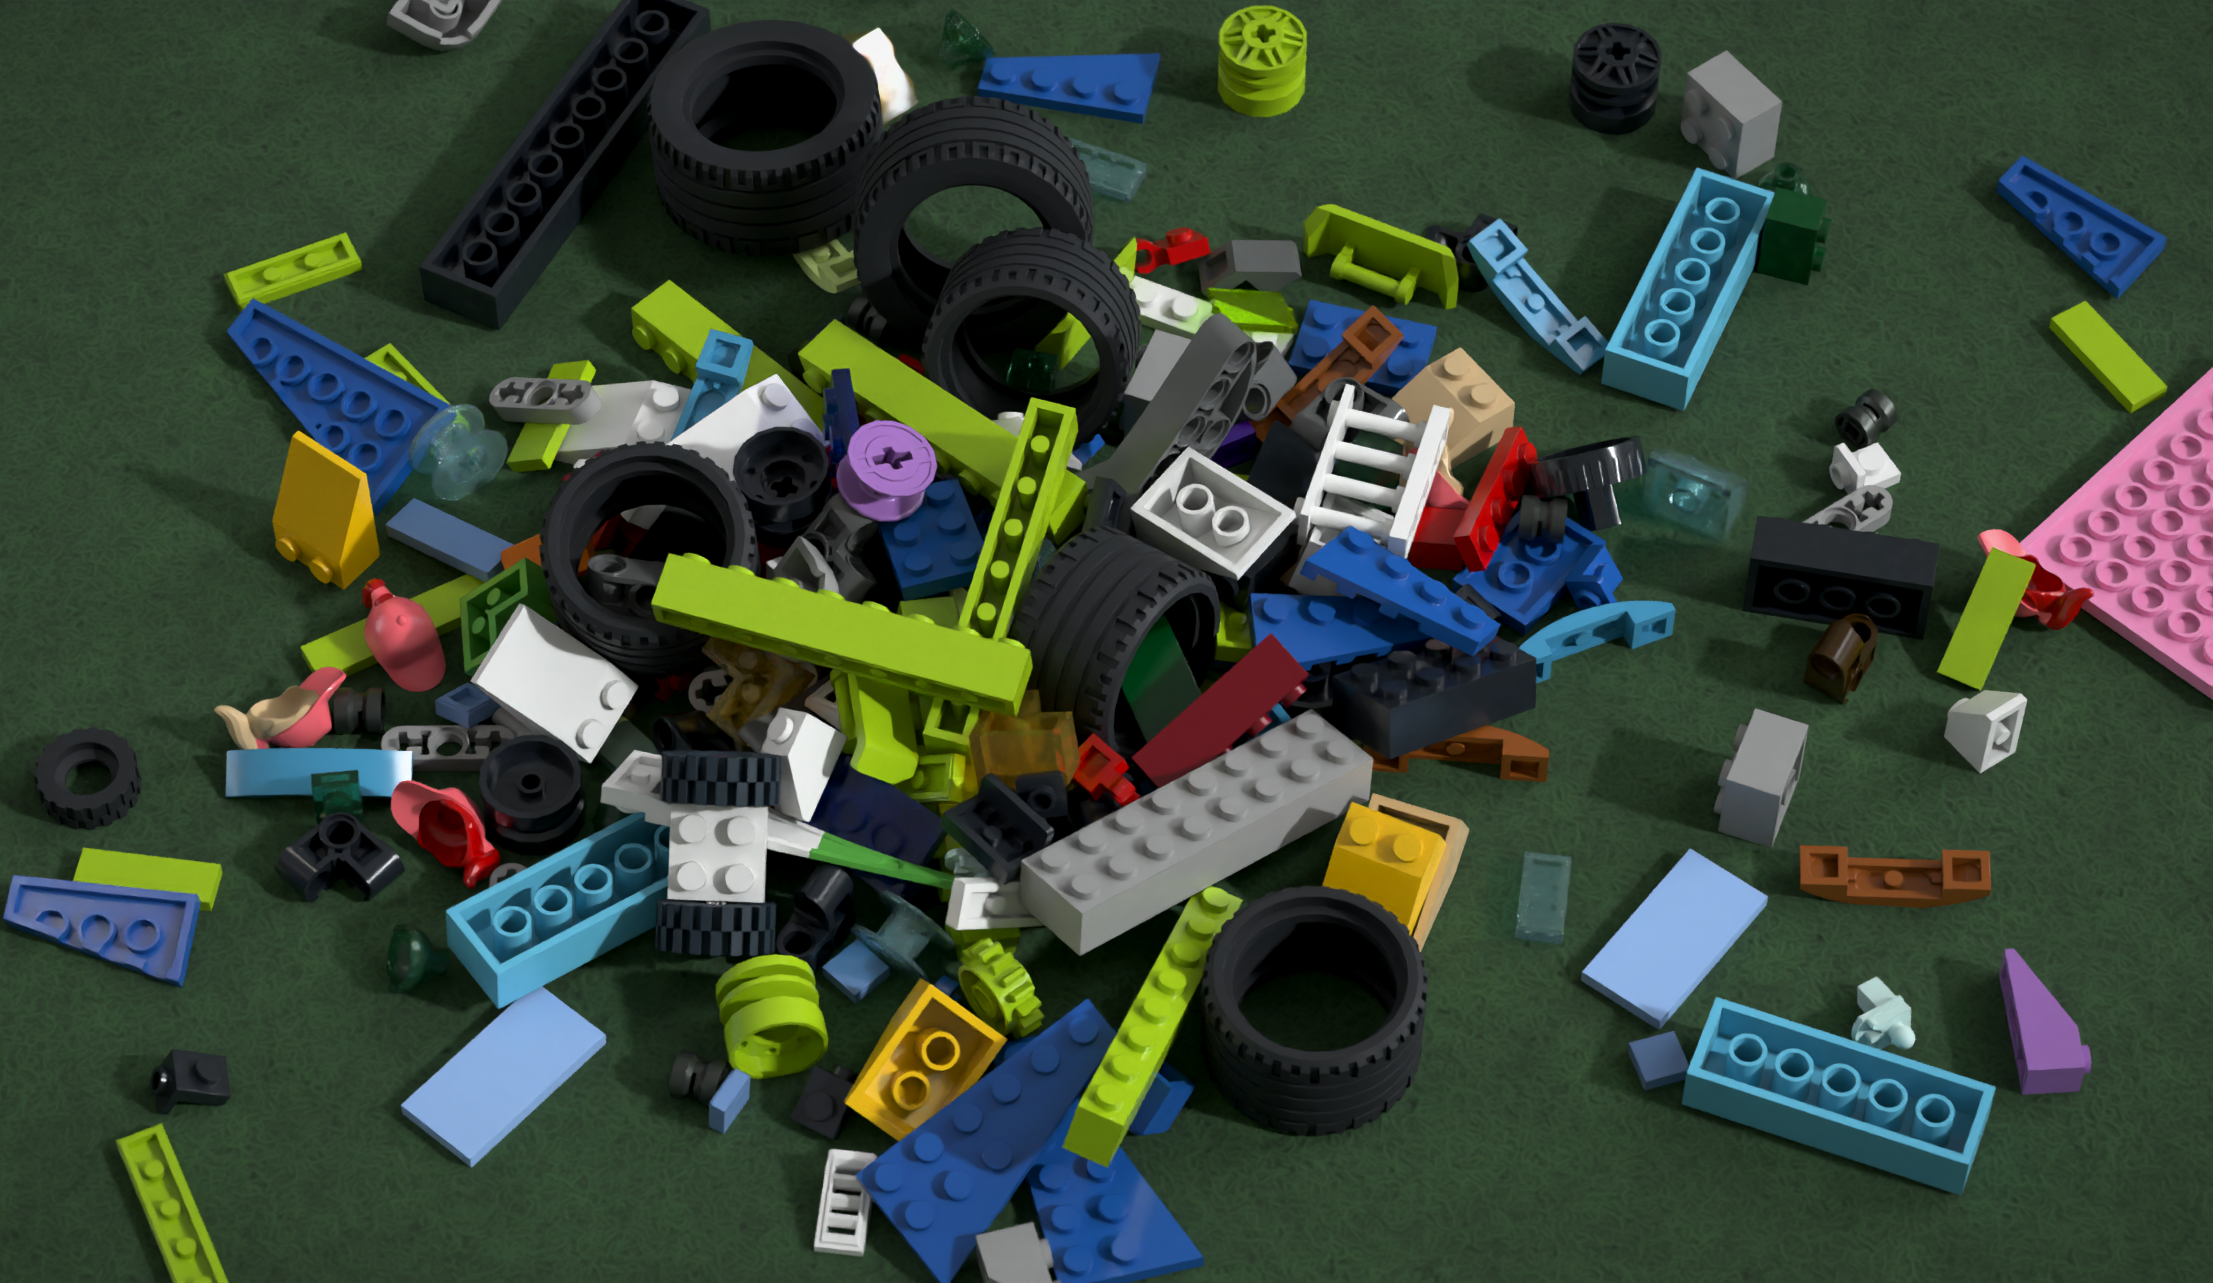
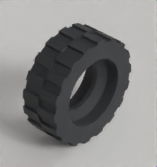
M90 727V729L82 730L81 728L74 729L68 734L64 735L63 733L56 737L53 743H48L45 746L43 754L38 756L36 761L37 770H34V778L41 804H43L44 811L48 816H53L54 821L60 825L66 824L69 828L77 830L78 828L93 830L99 826H109L118 818L122 819L126 816L127 811L137 803L138 794H141L142 785L140 780L142 779L133 747H129L128 741L123 736L115 735L114 731L108 729L106 731L99 730V727ZM98 762L110 770V784L97 793L75 795L66 787L65 781L68 773L79 764Z

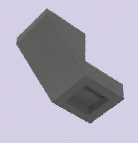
M1230 240L1210 254L1197 260L1201 291L1211 300L1218 298L1246 280L1268 297L1302 277L1297 244L1292 240Z

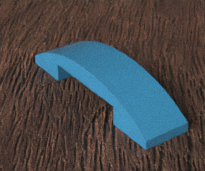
M1500 218L1469 240L1467 246L1485 280L1512 317L1535 341L1580 375L1604 358L1605 349L1609 342L1586 316L1578 321L1525 261L1523 257L1528 252V249Z
M714 329L710 330L695 366L698 374L671 441L741 393L753 349L752 340Z
M1624 601L1592 607L1566 616L1546 626L1525 641L1519 649L1536 657L1537 684L1550 679L1552 661L1622 636H1624L1630 648L1634 649L1672 635L1676 609L1672 603L1660 601Z
M343 748L227 751L225 797L322 796L391 799L398 783L404 780H412L413 752Z

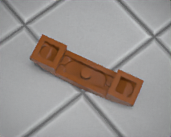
M1372 305L1341 334L1343 341L1286 393L1271 409L1267 417L1259 421H1249L1256 431V438L1263 444L1272 423L1277 420L1290 428L1296 415L1306 408L1335 379L1350 377L1364 385L1404 338L1403 333Z
M1488 725L1390 760L1364 744L1362 749L1373 758L1372 771L1407 773L1408 758L1501 764L1500 779L1546 782L1549 762V750L1524 736Z
M1800 845V890L1848 904L1927 908L1964 903L1990 896V851L1942 850L1941 860L1854 858L1848 857L1847 847Z

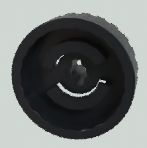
M1639 435L1585 444L1543 455L1526 462L1534 496L1548 498L1573 493L1579 523L1590 532L1621 524L1612 484L1648 472Z

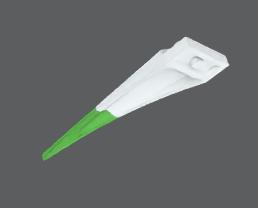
M634 750L602 785L601 803L614 805L618 810L625 813L645 812L646 822L670 827L671 803L660 800L662 756ZM768 807L767 849L952 890L954 878H960L868 849L826 833Z

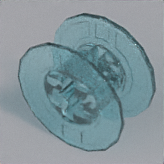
M459 404L435 414L420 428L412 440L408 453L410 466L420 474L433 475L431 479L433 492L441 500L456 501L468 496L493 480L504 465L508 452L507 441L497 431L483 430L485 426L483 414L474 405Z
M880 889L877 893L879 899L892 912L877 933L856 924L852 926L851 931L877 957L915 982H918L920 978L929 982L925 972L914 961L929 941L950 950L955 947L954 941L939 925L901 897L887 890Z

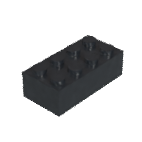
M1757 516L1742 611L1830 625L1835 620H1842L1847 615L1861 613L1869 616L1877 627L1878 633L1923 640L1934 587L1939 544L1914 538L1906 539L1880 535L1870 531L1861 532L1835 528L1825 524L1816 525L1790 521L1780 517Z
M1495 636L1492 641L1474 656H1470L1435 638L1427 640L1424 645L1406 651L1392 652L1386 658L1371 663L1357 664L1351 670L1332 676L1333 726L1389 760L1536 708V657L1498 636Z

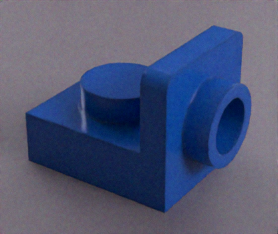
M1591 544L1564 579V582L1576 606L1582 611L1600 605L1617 603L1613 592L1623 577L1605 545Z

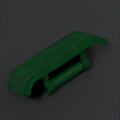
M1164 613L1151 627L1138 647L1121 685L1146 743L1153 739L1202 695Z

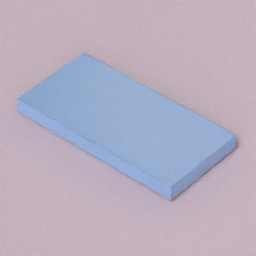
M1690 848L1582 971L1581 981L1660 1030L1765 908L1768 896Z
M542 986L513 1002L402 1103V1114L472 1168L606 1044V1036Z

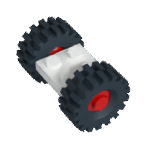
M673 750L662 752L660 800L671 803L668 898L657 900L655 949L672 951L673 953L710 954L715 956H751L774 953L776 904L774 902H765L768 806L780 804L782 756L767 753L716 750Z

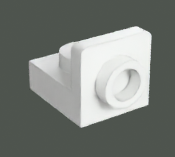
M1878 442L1853 453L1850 452L1844 443L1834 447L1832 465H1830L1829 471L1831 479L1838 489H1845L1850 494L1866 485H1876L1885 489L1900 482L1901 472Z

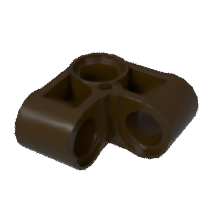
M1853 613L1845 616L1842 620L1831 622L1807 658L1808 664L1803 680L1804 684L1844 704L1849 701L1845 697L1850 691L1855 692L1862 677L1875 659L1878 630L1869 616Z

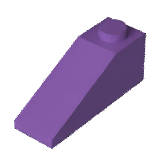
M2004 949L1999 978L2022 1094L2080 1091L2084 1074H2089L2091 1071V1055L2088 1045H2081L2078 1026L2016 950Z

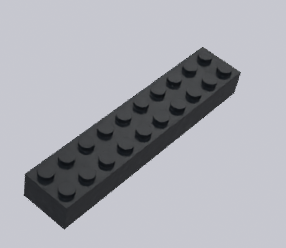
M687 0L620 1L419 266L424 301L500 331L648 131L647 98L651 91V85L656 75L671 56L690 41L711 31L708 8Z

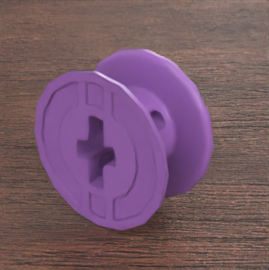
M873 421L861 426L852 435L847 455L840 461L837 470L838 489L847 504L862 516L880 522L900 521L912 516L922 505L925 489L934 480L937 462L934 450L928 441L912 427L896 421Z

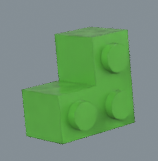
M523 558L460 598L464 671L466 674L474 676L519 603L526 605L553 624L558 621L543 569L540 565L527 558Z

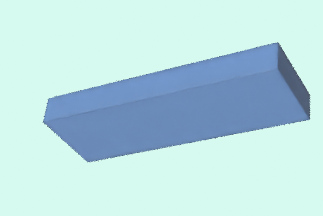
M415 498L385 524L389 537L484 582L505 570L501 560V552L514 545Z

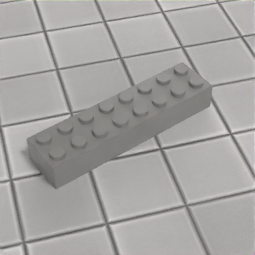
M1310 709L1021 860L1019 903L1081 956L1347 813L1351 802L1362 805L1369 801L1373 758L1314 710Z

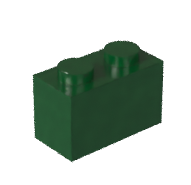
M1776 187L1765 220L1758 267L1759 274L1808 286L1812 272L1821 273L1827 247L1820 246V243L1826 244L1832 219L1825 217L1827 199Z

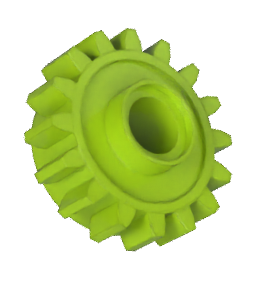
M987 937L984 940H979L962 952L964 957L960 959L963 965L958 969L959 983L968 1003L981 1021L1002 1036L1011 1033L1014 1039L1023 1038L1042 1025L1040 1021L1044 1019V1015L1038 1009L1042 1004L1033 995L1035 987L1029 974L1013 958L1010 952L1004 953L998 941L993 944L991 939Z

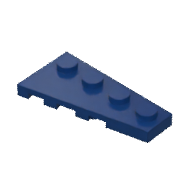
M1160 53L987 58L978 86V96L1007 100L1014 104L1143 124L1160 65Z
M2023 155L1998 180L1996 192L2116 299L2127 290L2164 250L2167 237Z
M1349 526L1306 559L1300 572L1301 575L1315 581L1318 575H1321L1337 583L1336 592L1351 599L1358 593L1379 603L1381 606L1378 612L1393 619H1396V617L1403 619L1411 618L1418 622V631L1470 656H1474L1492 641L1501 625L1487 616L1482 609L1470 605L1449 591L1443 583L1431 579L1413 567L1408 560L1395 555L1375 542L1369 534L1359 531L1353 526Z
M1250 593L1247 602L1252 649L1272 633L1305 671L1310 670L1314 664L1334 661L1335 665L1353 662L1357 656L1373 654L1377 658L1387 656L1395 651H1406L1424 645L1427 640L1433 639V637L1418 631V622L1411 618L1403 619L1396 617V619H1393L1378 612L1381 605L1367 597H1354L1351 599L1347 596Z
M13 875L3 919L10 927L182 988L201 900L198 894Z

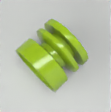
M1251 6L1236 11L1223 23L1219 30L1218 91L1224 102L1235 111L1252 117H1272L1287 112L1299 103L1305 92L1307 32L1297 17L1287 10L1274 6Z
M774 954L754 957L736 964L723 973L716 984L715 997L717 1006L720 1008V1021L724 1025V1040L729 1063L734 1070L737 1068L748 1074L750 1078L765 1079L802 1072L820 1061L828 1050V1035L823 1013L818 1007L819 995L815 988L814 972L807 962L794 956Z

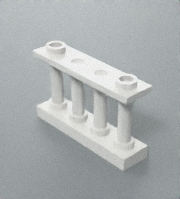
M1346 384L1341 400H1333L1327 417V426L1331 428L1306 498L1298 497L1295 503L1294 511L1296 517L1292 520V524L1299 525L1297 544L1306 546L1313 524L1339 531H1344L1349 526H1353L1357 530L1369 534L1373 539L1381 540L1380 545L1386 546L1395 555L1407 559L1447 441L1451 409L1433 405L1428 422L1420 421L1419 425L1352 409L1355 386ZM1352 427L1414 442V447L1419 449L1417 455L1409 453L1408 457L1343 442L1347 428ZM1336 459L1402 474L1403 480L1408 481L1406 487L1398 486L1395 490L1331 473ZM1326 491L1392 507V512L1396 513L1394 520L1386 519L1384 523L1322 508L1320 504Z

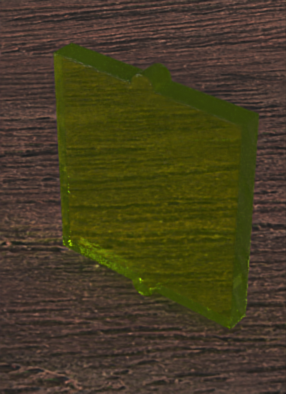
M1208 288L1207 297L1212 305L1211 313L1224 314L1242 331L1297 334L1299 326L1293 317L1294 309L1287 306L1281 292Z

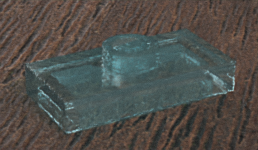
M1069 137L1072 141V146L1076 147L1079 152V159H1082L1086 165L1091 190L1130 203L1147 174V163Z
M1525 852L1515 938L1562 944L1572 857Z

